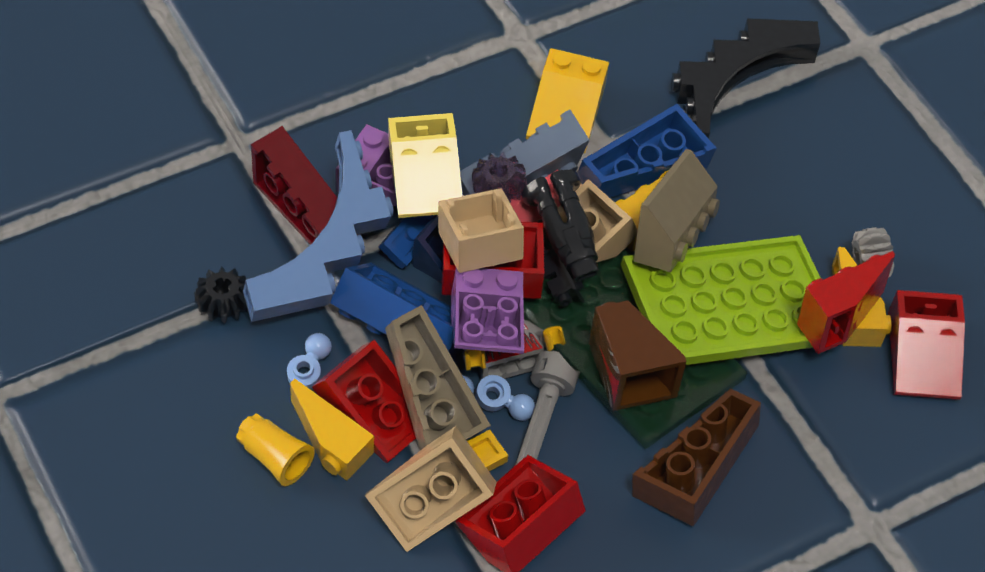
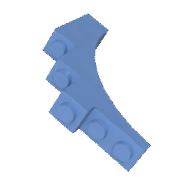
M352 130L339 132L335 144L339 165V193L335 209L328 224L315 241L296 258L269 273L245 281L243 294L251 322L329 305L332 295L336 291L334 277L329 272L358 265L362 254L365 253L364 241L360 234L385 229L391 216H393V205L390 197H385L382 187L372 188L370 173L368 170L363 169L361 163L363 159L361 144L359 141H355Z

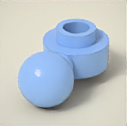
M314 333L310 335L305 342L307 354L296 356L289 362L287 366L289 383L295 378L311 390L313 389L312 386L321 379V367L318 360L326 358L332 348L331 341L325 334ZM301 367H308L310 369L304 374L298 372Z
M498 375L484 377L479 382L475 392L478 404L487 411H498L507 407L510 415L518 421H526L532 417L535 408L534 400L526 394L511 395L508 382ZM493 391L497 394L498 398L495 400L489 399L486 393Z

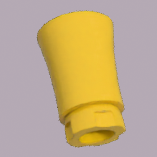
M257 413L253 416H248L241 423L236 435L237 441L244 445L245 450L258 459L282 486L292 485L302 477L314 458L315 450L313 446L295 438L271 420L264 419Z

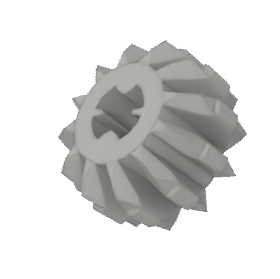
M872 227L854 233L851 242L853 251L851 253L857 265L866 262V260L874 255L881 256L893 251L890 236L884 228ZM894 262L892 264L889 277H891L893 273V269L895 267Z

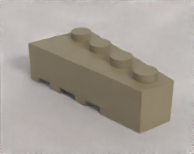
M420 305L393 320L385 328L419 450H422L455 426L466 440L491 426L423 306Z

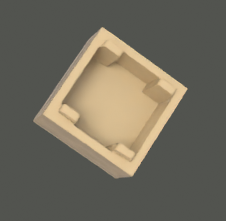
M502 188L438 201V232L459 273L523 259L524 227Z

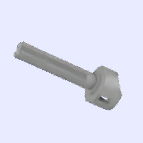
M543 351L537 357L531 374V382L540 390L515 465L527 455L535 459L538 458L559 396L571 395L575 390L580 371H575L560 352Z

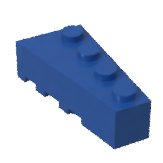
M675 104L584 158L579 167L578 176L582 185L589 179L611 198L637 190L642 185H649L658 180L665 171L673 166L685 149L692 150L703 167L708 168L717 148L678 104Z

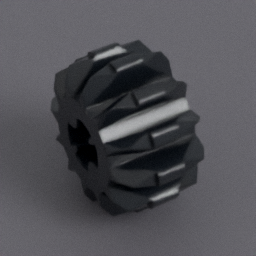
M221 266L218 273L208 269L206 278H199L197 282L198 288L194 292L195 301H197L198 310L201 315L208 314L211 322L218 317L221 318L224 324L228 317L238 321L240 312L248 311L243 294V288L247 280L246 276H238L235 268L230 272H225V269Z

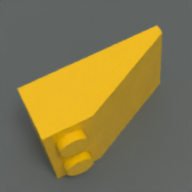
M550 48L540 80L526 139L536 132L535 129L546 122L549 127L561 121L560 115L568 110L572 111L590 139L606 86L609 62Z

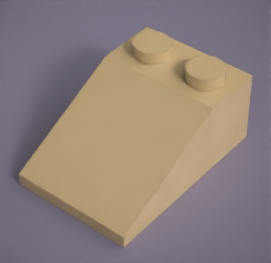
M455 426L425 446L368 491L365 497L404 550L408 552L493 496L497 482Z

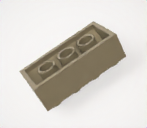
M685 149L641 204L634 262L671 272L679 261H684L688 248L690 246L694 247L700 231L705 232L709 219L711 217L715 218L720 205V200L716 199L718 186L692 150Z

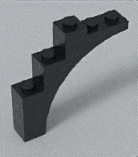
M747 18L744 31H739L738 40H713L711 52H706L705 62H679L678 71L673 73L671 78V90L677 94V104H685V113L690 115L691 120L709 139L711 116L720 101L736 85L750 76L770 68L790 64L815 63L820 47L818 21Z

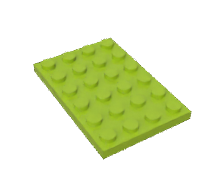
M800 235L688 248L684 261H679L671 272L634 262V255L623 256L620 265L639 311L685 356L686 365L813 348L797 325L806 287L812 281L821 277Z

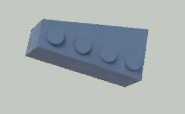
M568 110L560 115L561 121L552 127H549L546 122L535 129L536 132L527 141L522 143L518 138L509 143L500 152V156L497 157L495 153H491L461 170L462 196L502 188L507 199L510 200L520 194L530 182L539 177L545 178L556 170L576 171L590 139L572 111Z

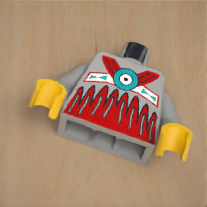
M524 320V354L463 349L461 358L465 363L466 371L478 367L481 380L489 375H498L505 379L533 371L537 357L544 351V347H546L547 351H551L554 349L555 344L565 345L566 341L562 327L552 326L543 330L532 322Z

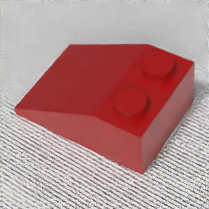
M375 339L358 348L312 386L317 395L374 435V453L385 463L389 462L416 439L397 369Z

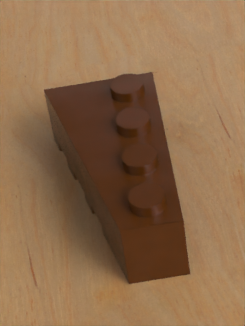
M730 388L700 415V419L690 428L686 427L671 445L666 449L663 447L653 456V460L644 468L641 466L633 473L632 496L694 527L758 428L761 402Z

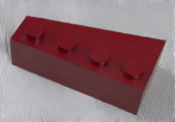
M281 126L251 144L253 184L311 245L328 224L336 206L337 196L288 132Z

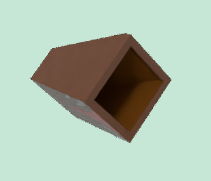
M628 300L617 303L607 302L596 307L589 346L612 410L615 411L676 398L687 362L685 356Z

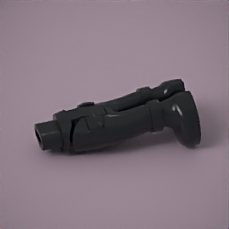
M558 170L550 176L551 184L555 193L559 196L560 205L564 210L567 219L566 223L563 222L558 212V207L552 198L547 179L539 177L530 182L521 193L523 202L531 207L537 206L547 238L556 255L564 263L566 270L572 273L576 282L596 276L600 271L596 263L598 255L595 251L594 234L588 217L579 203V197L575 192L581 185L578 173L574 170Z

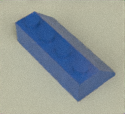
M373 263L345 268L330 301V304L339 308L338 312L341 315L353 320L359 319L367 324L366 328L371 332L384 335L386 334L385 328L393 320L422 305L455 361L463 349L454 348L451 306Z

